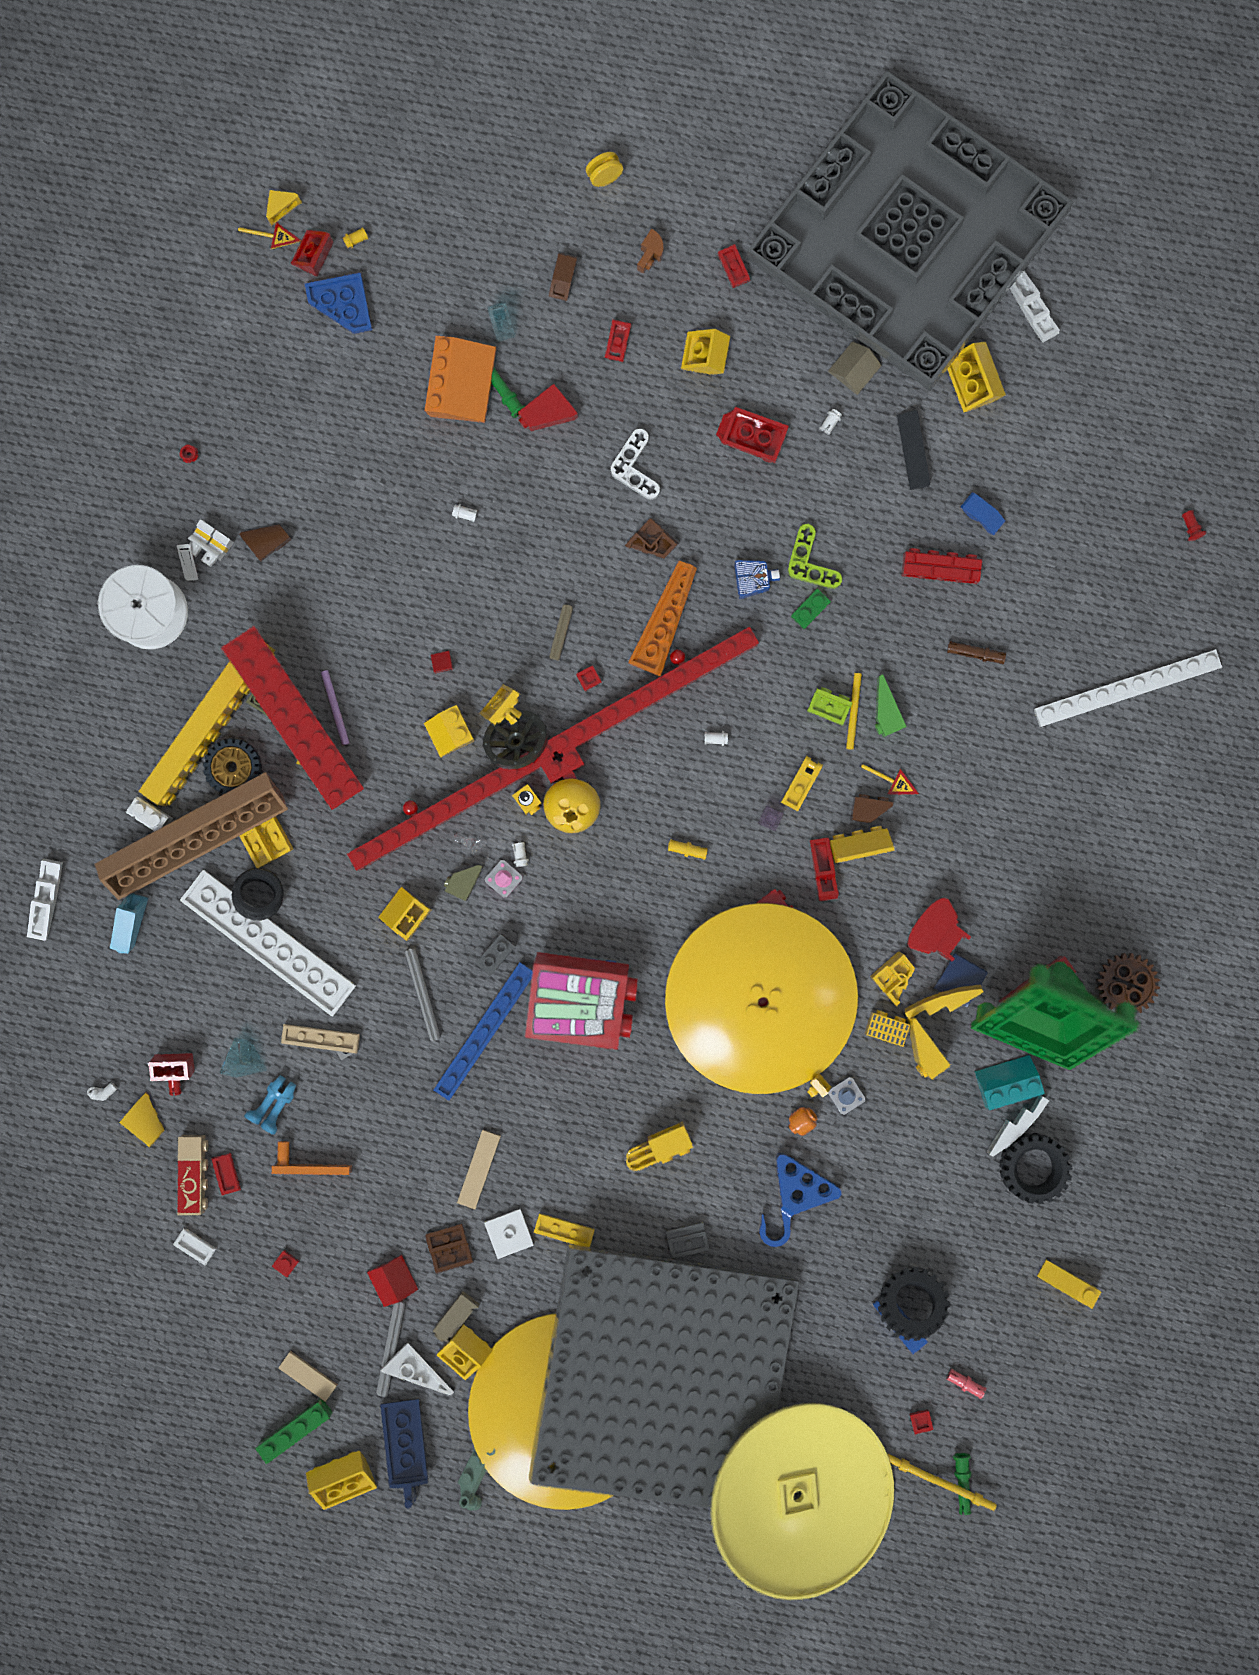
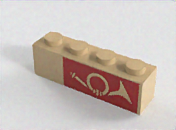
M181 1135L178 1137L177 1215H202L208 1208V1199L205 1198V1190L208 1189V1179H205V1171L208 1170V1159H205V1152L208 1151V1140H205V1135Z

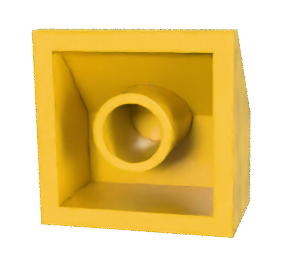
M717 329L687 332L681 369L705 374H723L730 336Z
M457 705L440 712L424 723L440 758L475 741Z
M463 1325L437 1353V1356L466 1380L482 1366L493 1349L474 1334L472 1329Z

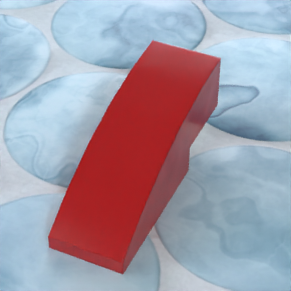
M829 838L810 840L818 900L838 899V888Z

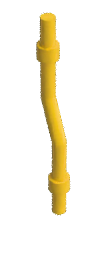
M887 1453L890 1463L897 1466L899 1470L903 1472L908 1471L922 1479L971 1500V1503L977 1506L982 1505L992 1511L996 1509L997 1504L983 1498L982 1494L973 1493L911 1465L910 1461L903 1458L899 1459Z

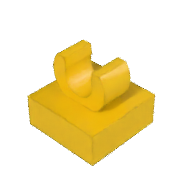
M817 1074L811 1080L810 1084L812 1086L807 1092L812 1098L818 1093L824 1097L829 1093L831 1086L821 1074Z

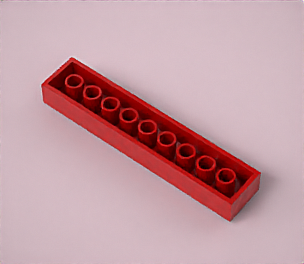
M254 626L223 645L221 649L331 810L364 789L256 628Z

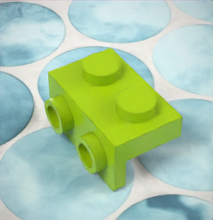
M823 687L816 689L807 712L843 726L849 709L853 704L849 701L850 698L841 694L838 697L832 695L831 690Z

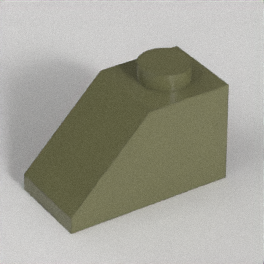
M477 865L454 873L452 877L448 876L444 883V887H446L445 892L467 901L483 866Z

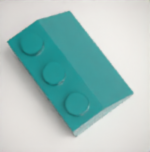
M1030 1055L974 1071L985 1108L989 1111L1045 1094L1040 1076Z

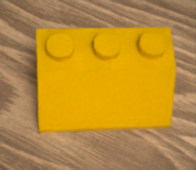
M986 342L972 343L965 347L947 369L964 413L992 403L1006 395Z
M882 826L870 828L871 832L867 833L859 830L851 832L852 836L845 837L844 834L833 836V840L829 841L833 862L839 863L894 851V845L888 829H882Z
M360 1450L351 1452L347 1456L334 1459L330 1463L315 1467L306 1472L309 1493L323 1510L377 1488L368 1462Z

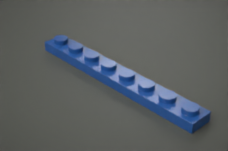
M519 962L434 1088L435 1092L450 1101L531 981L533 970Z

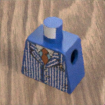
M737 560L734 563L739 599L769 591V582L780 580L779 570H767V563L765 561Z

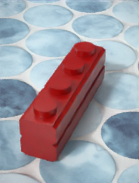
M910 548L909 551H905L903 554L901 576L978 584L981 577L982 559H977V555L967 554L966 557H958V553L948 552L947 555H939V551L929 550L928 553H920V549Z

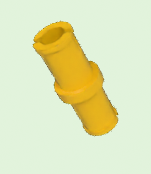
M670 839L668 851L684 854V857L692 856L705 860L708 848L691 845V842L683 843Z

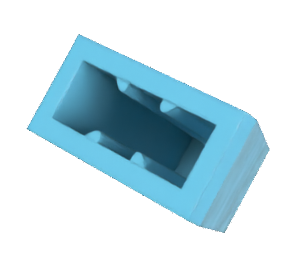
M131 893L117 907L110 949L127 954L133 949L148 902L147 897Z

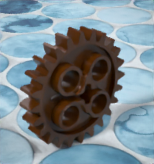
M1121 953V959L1118 955H1114V961L1107 959L1109 965H1102L1104 972L1098 971V974L1102 976L1101 979H1096L1097 982L1101 983L1096 989L1102 990L1098 996L1105 997L1102 1003H1110L1108 1006L1110 1010L1115 1007L1116 1012L1118 1004L1129 1002L1136 1007L1138 1013H1142L1141 1007L1149 1009L1147 1003H1155L1152 996L1158 997V994L1154 992L1155 989H1160L1159 986L1155 985L1160 979L1154 978L1158 972L1151 971L1154 965H1146L1148 959L1141 961V955H1137L1135 959L1133 953H1129L1128 958L1125 953ZM1122 966L1126 968V974L1123 977L1119 975V969ZM1139 974L1144 976V981L1141 984L1137 982ZM1112 977H1117L1118 979H1121L1123 981H1129V983L1143 988L1144 991H1139L1135 988L1127 987V985L1123 983L1114 981ZM1117 984L1119 986V992L1114 995L1112 993V987L1113 985ZM1135 991L1137 999L1132 1002L1130 994Z

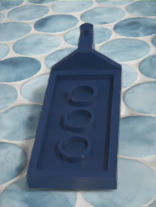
M420 1398L380 1404L389 1488H403L404 1506L407 1509L411 1508L417 1500L416 1486L429 1482Z

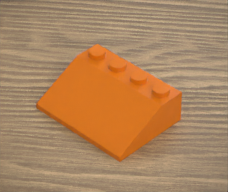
M436 336L424 411L430 417L485 423L496 347L455 337Z

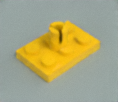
M503 684L479 714L494 725L497 722L500 723L504 718L513 725L517 721L516 718L519 719L522 714L514 708L520 694Z

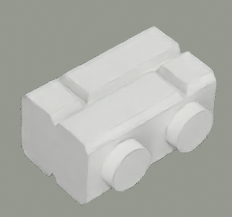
M137 796L126 811L127 814L135 817V819L153 831H157L170 824L173 820L171 816L142 797Z

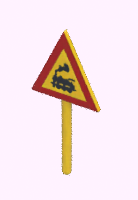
M277 222L274 234L238 228L240 232L273 238L271 249L301 241Z
M864 764L861 765L863 769L893 783L888 794H919L901 769L894 780Z

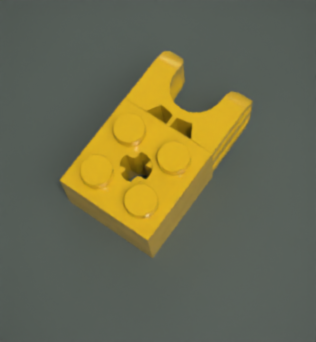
M680 1122L648 1136V1141L629 1149L626 1155L627 1166L633 1171H639L660 1161L662 1164L667 1163L673 1159L672 1156L679 1154L683 1156L691 1152L690 1149L693 1148L684 1123Z

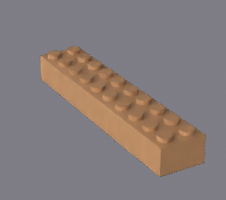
M265 772L95 863L99 880L120 900L288 810L284 797Z

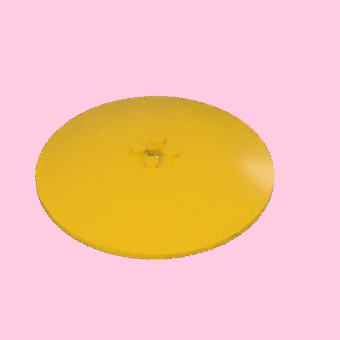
M754 903L733 907L720 912L701 924L690 934L677 952L670 967L665 990V1008L669 1028L675 1043L687 1061L698 1072L716 1084L731 1090L751 1094H769L790 1090L822 1073L836 1059L847 1043L854 1026L858 1006V991L854 969L846 951L837 938L823 924L808 914L791 907L771 903ZM761 997H766L768 1005L760 1007L758 1000Z
M556 1313L533 1318L516 1326L492 1347L493 1351L477 1370L471 1386L468 1405L469 1429L472 1442L482 1464H485L488 1473L505 1490L521 1500L540 1507L562 1510L579 1509L600 1503L614 1495L530 1485L528 1479ZM493 1449H495V1454H494V1455H488V1454H487V1453H492V1452H493ZM552 1462V1464L549 1465V1468H552L553 1465H556L555 1462Z

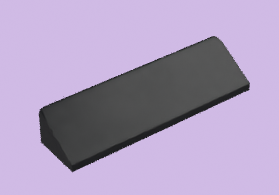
M913 410L897 415L909 488L914 490L929 487L930 478L918 411Z

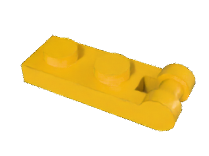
M806 756L781 803L798 812L823 764L815 763L810 757ZM807 767L813 770L811 775L805 772Z

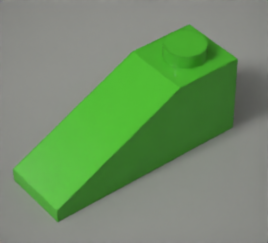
M882 674L877 678L875 719L877 724H875V729L879 735L882 734L883 737H886L907 726Z

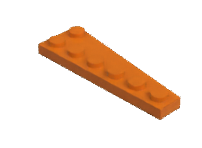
M678 561L628 662L632 666L661 676L697 570L695 566Z

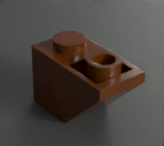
M859 794L858 797L853 798L850 820L871 823L890 809L894 802H889V798L878 797L875 800L870 799V795Z

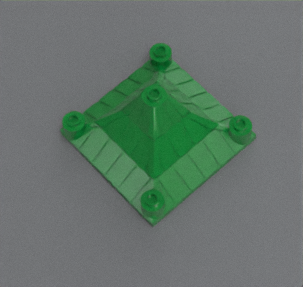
M1056 962L1049 968L1044 965L1033 967L1030 973L1029 985L995 1007L989 1002H983L978 1005L976 1019L972 1021L971 1029L1067 1070H1071L1139 1029V1022L1135 1021L1136 1007L1131 1003L1122 1002L1118 1004L1116 1012L1108 1010L1106 1005L1085 990V986L1069 966L1063 962Z

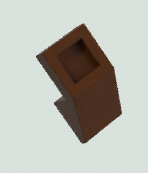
M558 253L548 297L567 301L577 257Z

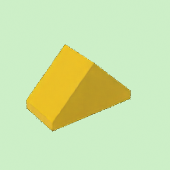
M269 191L266 217L271 225L302 203L297 193Z

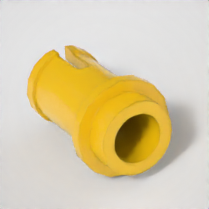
M363 227L349 235L346 233L345 237H343L347 248H354V245L368 239Z

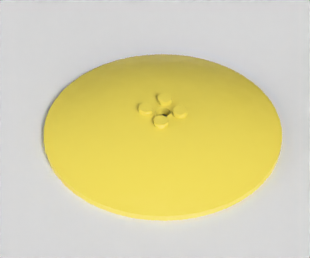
M806 1403L789 1406L773 1412L755 1423L739 1438L726 1456L719 1470L712 1495L711 1520L713 1534L721 1556L728 1567L741 1581L752 1589L767 1596L788 1600L816 1597L832 1591L850 1580L867 1564L876 1552L891 1518L894 1501V1480L890 1461L884 1446L871 1428L850 1412L826 1404ZM797 1491H801L799 1499L794 1500V1494Z

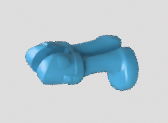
M281 1075L268 1085V1094L262 1104L256 1110H249L244 1115L246 1119L259 1125L270 1105L277 1099L269 1116L261 1124L262 1129L273 1135L277 1132V1117L285 1104H289L294 1098L296 1084L290 1082L284 1089V1092L280 1093L279 1090L283 1087L286 1080Z

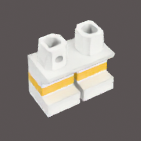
M200 519L196 525L195 532L188 538L191 541L189 544L192 555L195 557L201 549L206 551L201 561L211 567L217 559L221 561L234 542Z

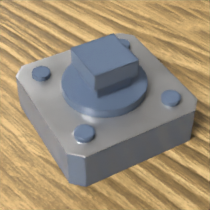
M847 1077L831 1087L828 1093L839 1112L843 1115L865 1102L864 1095L852 1077Z

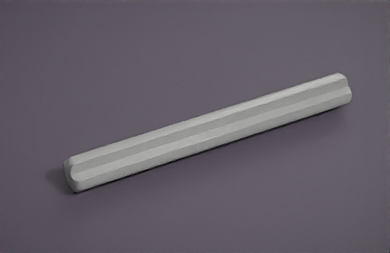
M411 948L406 950L405 954L430 1040L436 1041L441 1036L416 949Z
M403 1301L393 1305L381 1368L396 1354L405 1308ZM380 1372L376 1392L378 1396L386 1397L388 1395L391 1375Z

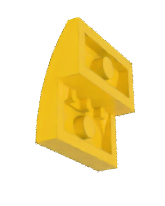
M276 816L240 835L256 868H260L294 850Z

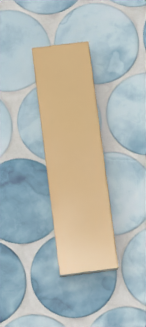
M283 1024L281 1043L358 1053L360 1034Z
M482 1130L457 1202L458 1204L476 1209L501 1135Z

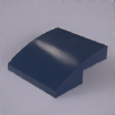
M954 953L952 957L955 959L953 961L949 960L934 988L943 992L959 987L982 985L988 972ZM973 999L963 1005L968 1007Z

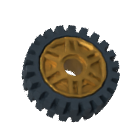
M239 739L221 740L219 743L214 744L208 750V754L204 758L205 762H203L205 779L212 788L222 794H226L262 774L261 758L258 752L249 743ZM232 762L237 764V769L234 772L229 771V765Z

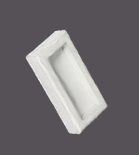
M183 1228L173 1244L203 1265L208 1263L217 1249L186 1228Z

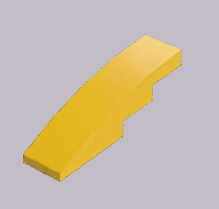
M981 985L965 986L943 991L905 1008V1014L908 1019H911L926 1010L930 1016L945 1006L952 1012L984 991Z

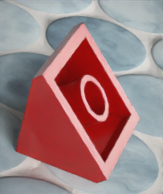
M307 230L291 264L318 276L334 243L330 234Z
M402 1255L367 1272L384 1307L398 1303L419 1290Z

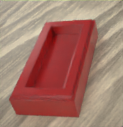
M231 1153L211 1158L221 1196L240 1191L241 1187Z

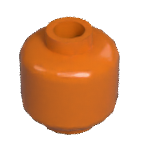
M801 1107L789 1116L790 1124L788 1126L794 1134L798 1133L804 1136L817 1126L816 1121L818 1118L811 1108Z

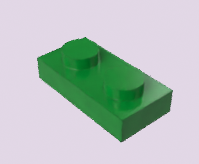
M816 589L790 617L805 629L831 601L819 589Z

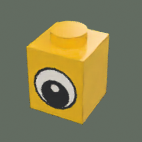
M528 784L512 795L526 815L528 813L533 815L541 809L539 805L542 803Z

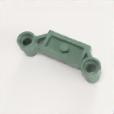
M475 1448L458 1481L461 1490L459 1504L462 1508H467L468 1510H478L481 1507V1497L475 1493L486 1472L485 1464H482ZM493 1449V1452H492V1453H487V1454H488V1455H494V1454H495V1449Z

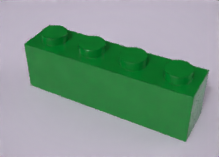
M320 1398L259 1442L255 1449L267 1465L330 1419L333 1412L326 1402Z

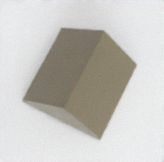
M851 342L828 372L858 395L882 365L869 348Z

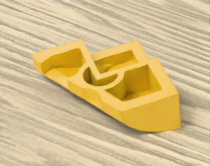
M898 951L870 977L892 1003L898 1006L903 989L906 990L908 979L912 976L915 968L907 957Z
M145 1093L119 1123L150 1147L165 1130L157 1117L156 1110L152 1106L149 1094Z

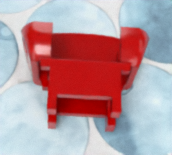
M941 898L933 902L916 921L909 934L907 947L926 954L937 951L947 960L953 961L955 958L950 953L962 938L969 940L971 936L957 926L958 921L956 919L958 915L947 898Z

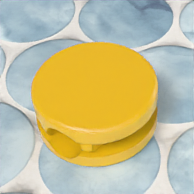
M614 152L602 153L593 158L586 166V173L592 185L596 187L612 183L623 172V165Z

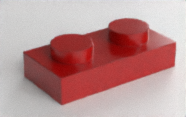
M735 244L718 251L717 255L732 289L750 281L748 272Z

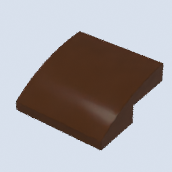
M463 1224L425 1235L436 1274L474 1263Z

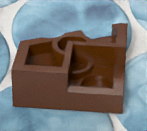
M650 518L625 546L665 559L679 543L654 519Z
M280 524L249 530L239 534L260 562L292 540Z

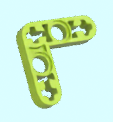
M804 524L797 533L788 566L789 576L830 589L839 587L842 582V576L839 572L808 563L815 537V529L810 524ZM806 528L809 529V533H812V536L808 535L806 542H810L809 545L804 542H798L799 539L803 541L804 534L801 531H805ZM800 546L805 547L807 550V554L803 557L798 556L796 553V549ZM799 565V569L804 571L805 567H808L806 578L802 577L804 574L802 572H798L797 575L794 574V570L791 567ZM810 571H819L820 578L817 580L811 579ZM824 572H827L826 577L829 578L835 575L838 582H835L834 585L830 584L831 581L825 579L824 583L821 582Z

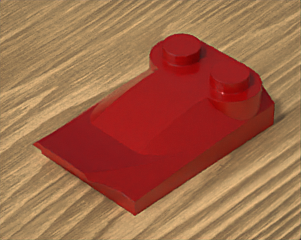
M735 407L734 410L723 415L716 436L724 445L762 458L766 462L776 463L789 426Z

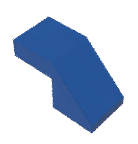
M973 492L961 505V509L972 520L980 522L991 535H995L1005 522V519L993 506Z

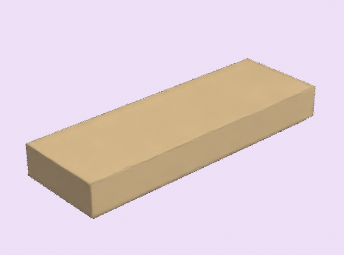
M292 1351L289 1352L279 1366L281 1371L325 1402L338 1385Z

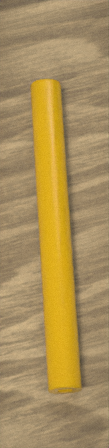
M854 673L851 698L853 704L850 707L846 749L854 750L861 673Z

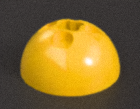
M565 779L555 783L547 791L543 803L544 813L550 824L556 829L565 833H579L592 826L598 818L600 799L595 789L588 783L578 779Z

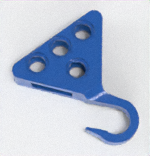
M782 1152L776 1155L784 1233L779 1239H770L766 1235L763 1213H761V1224L759 1227L761 1239L765 1244L772 1247L782 1246L788 1241L790 1237V1219L794 1214L833 1201L841 1196V1190L837 1185ZM788 1163H794L796 1165V1168L793 1172H787L785 1170V1167ZM805 1173L812 1174V1179L809 1182H803L802 1176ZM822 1183L828 1184V1190L823 1193L819 1192V1186ZM794 1190L802 1191L800 1198L794 1199L792 1197Z

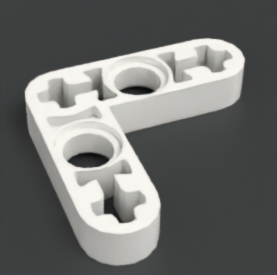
M637 429L631 434L611 466V474L640 495L653 500L660 493L659 485L632 467L648 443V433L643 429ZM643 434L645 441H639L637 447L640 448L639 450L635 446L630 445V442L635 444L637 440L636 435L640 436ZM632 449L635 452V456L632 459H627L624 456L626 450ZM622 458L626 462L623 466L624 473L616 474L615 467H620L622 461L619 459ZM632 476H639L641 482L638 485H632L630 483ZM644 480L647 481V482L645 483V485H646L647 487H649V488H651L652 486L655 487V489H654V491L656 492L655 494H654V493H651L650 495L647 494V493H648V490H647L645 487H643V490H640V489H639V488H641V486L643 485Z

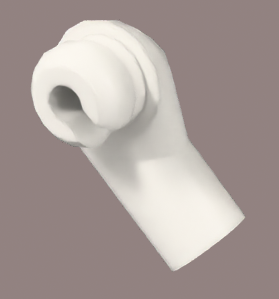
M111 1082L105 1088L90 1087L87 1090V1095L93 1100L104 1101L118 1088Z

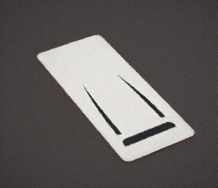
M190 544L177 545L185 579L198 580Z

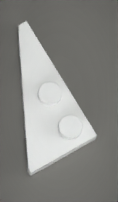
M408 1343L380 1369L385 1374L447 1395L454 1393Z

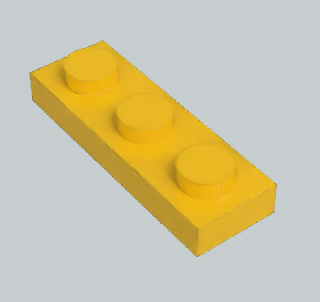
M539 1213L534 1229L536 1234L585 1247H590L595 1231L594 1228Z

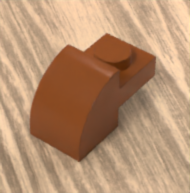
M652 228L641 244V251L645 253L637 264V270L643 274L646 269L650 270L655 262L653 259L661 262L663 257L662 238Z

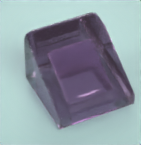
M765 806L758 824L776 831L784 813Z

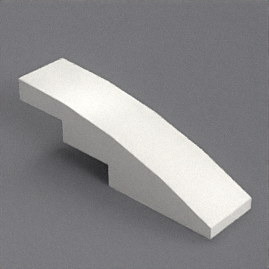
M1023 271L1010 290L1028 322L1043 343L1058 335L1060 329L1049 316L1050 311L1041 300L1040 292L1025 271Z
M49 859L41 861L40 876L36 881L34 899L31 901L27 937L44 941L48 938L63 862Z
M1040 1095L1030 1111L1022 1107L1013 1123L1006 1120L986 1153L993 1157L1011 1145L1039 1117L1049 1100Z

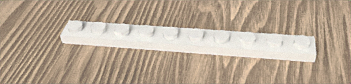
M1213 650L1035 708L1034 712L1039 727L1220 669L1222 665L1217 651Z

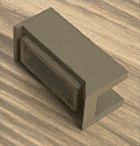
M462 1291L434 1327V1336L441 1342L446 1341L448 1343L450 1338L454 1336L472 1313L473 1309L479 1308L480 1304Z

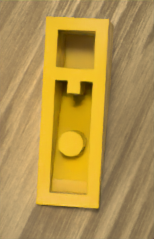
M1045 1260L1037 1275L1038 1278L1092 1309L1101 1294V1291L1095 1286L1048 1260Z

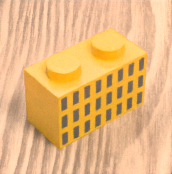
M879 1010L876 1013L871 1012L864 1034L903 1047L910 1024L905 1023L906 1019L898 1016L892 1019L887 1017L888 1013Z

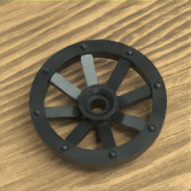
M519 710L522 713L519 719L528 720L522 732H519L518 718H516L517 721L512 725L513 732L510 734L501 727L509 722L505 718L500 723L497 722L495 725L491 723L488 726L483 738V747L487 757L493 764L504 769H518L533 763L540 757L547 745L548 733L543 721L536 714L526 710ZM536 724L539 732L528 736L533 725ZM497 731L506 741H492ZM538 740V743L535 748L527 745L533 741ZM492 748H507L498 755H495L492 751ZM526 751L529 753L526 756L520 758L521 752ZM514 752L513 760L504 759Z

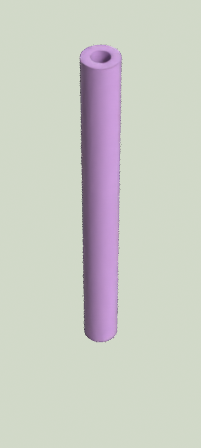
M328 670L322 671L321 676L342 745L349 744Z

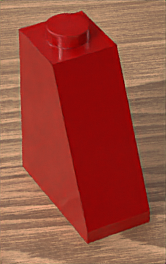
M554 384L518 412L520 417L518 419L519 423L524 429L528 427L530 431L573 421L578 418L576 410Z

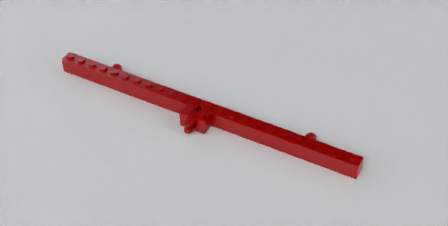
M748 627L686 663L684 661L685 654L682 650L676 649L672 651L670 660L679 667L549 739L545 750L533 763L518 769H504L500 767L420 813H417L418 805L412 800L406 801L403 804V812L411 816V818L347 853V856L355 870L360 871L541 768L551 784L562 778L564 780L576 779L573 772L585 766L576 748L757 647L759 644L751 628ZM526 752L525 754L521 755L520 758L526 756L529 753ZM554 754H563L562 761H554L552 759L555 757Z

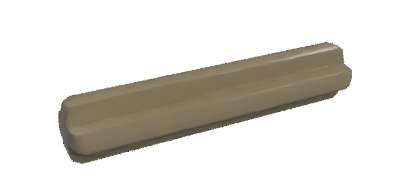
M564 604L562 607L549 656L550 659H560L573 607Z

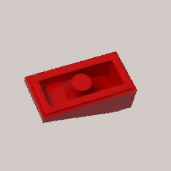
M612 320L605 358L623 362L631 323ZM611 352L619 353L620 355L613 356Z

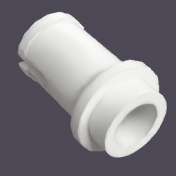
M835 409L828 411L829 415L819 428L828 435H830L836 423L841 421L840 417L842 414Z
M459 504L454 506L452 516H455V519L459 517L475 522L477 510L462 507Z
M724 731L722 733L705 732V744H722L724 746V744H728V733H724Z
M524 842L512 844L516 867L528 865L529 859L526 858Z

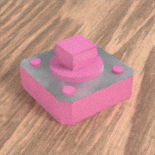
M500 860L487 875L485 882L504 898L509 896L522 881L523 877L505 860Z

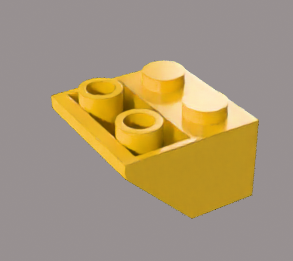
M401 887L378 918L391 930L408 941L432 909Z

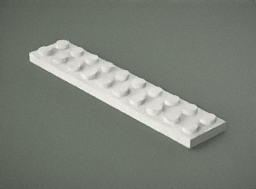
M202 870L180 899L182 903L333 1017L355 989L356 985L269 918L253 921L241 916L233 906L232 890L206 870Z

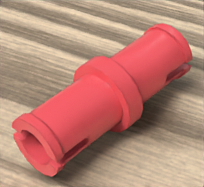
M954 1369L949 1371V1376L946 1377L947 1381L961 1387L962 1391H968L982 1399L986 1387L972 1381L971 1377H965Z

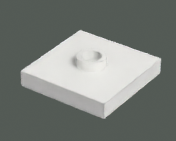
M521 1208L484 1222L497 1259L534 1246Z

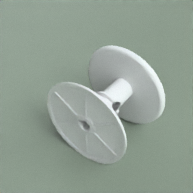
M142 565L124 567L113 573L105 581L99 594L98 609L105 627L116 637L143 649L162 648L178 638L186 625L188 606L183 592L173 581L165 578L153 568Z

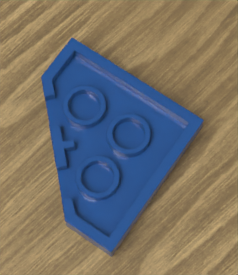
M361 273L305 283L309 305L353 334L372 331Z

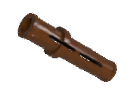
M949 641L947 653L980 659L982 662L989 661L1004 665L1006 652L990 650L989 647L980 648Z

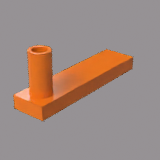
M278 1141L277 1164L272 1166V1174L350 1175L352 1173V1165L289 1164V1141Z

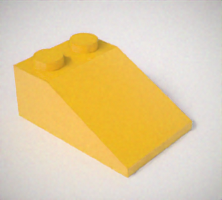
M913 1017L911 1019L907 1018L908 1024H910L909 1032L914 1060L917 1063L915 1068L921 1076L934 1079L951 1065L919 1022Z

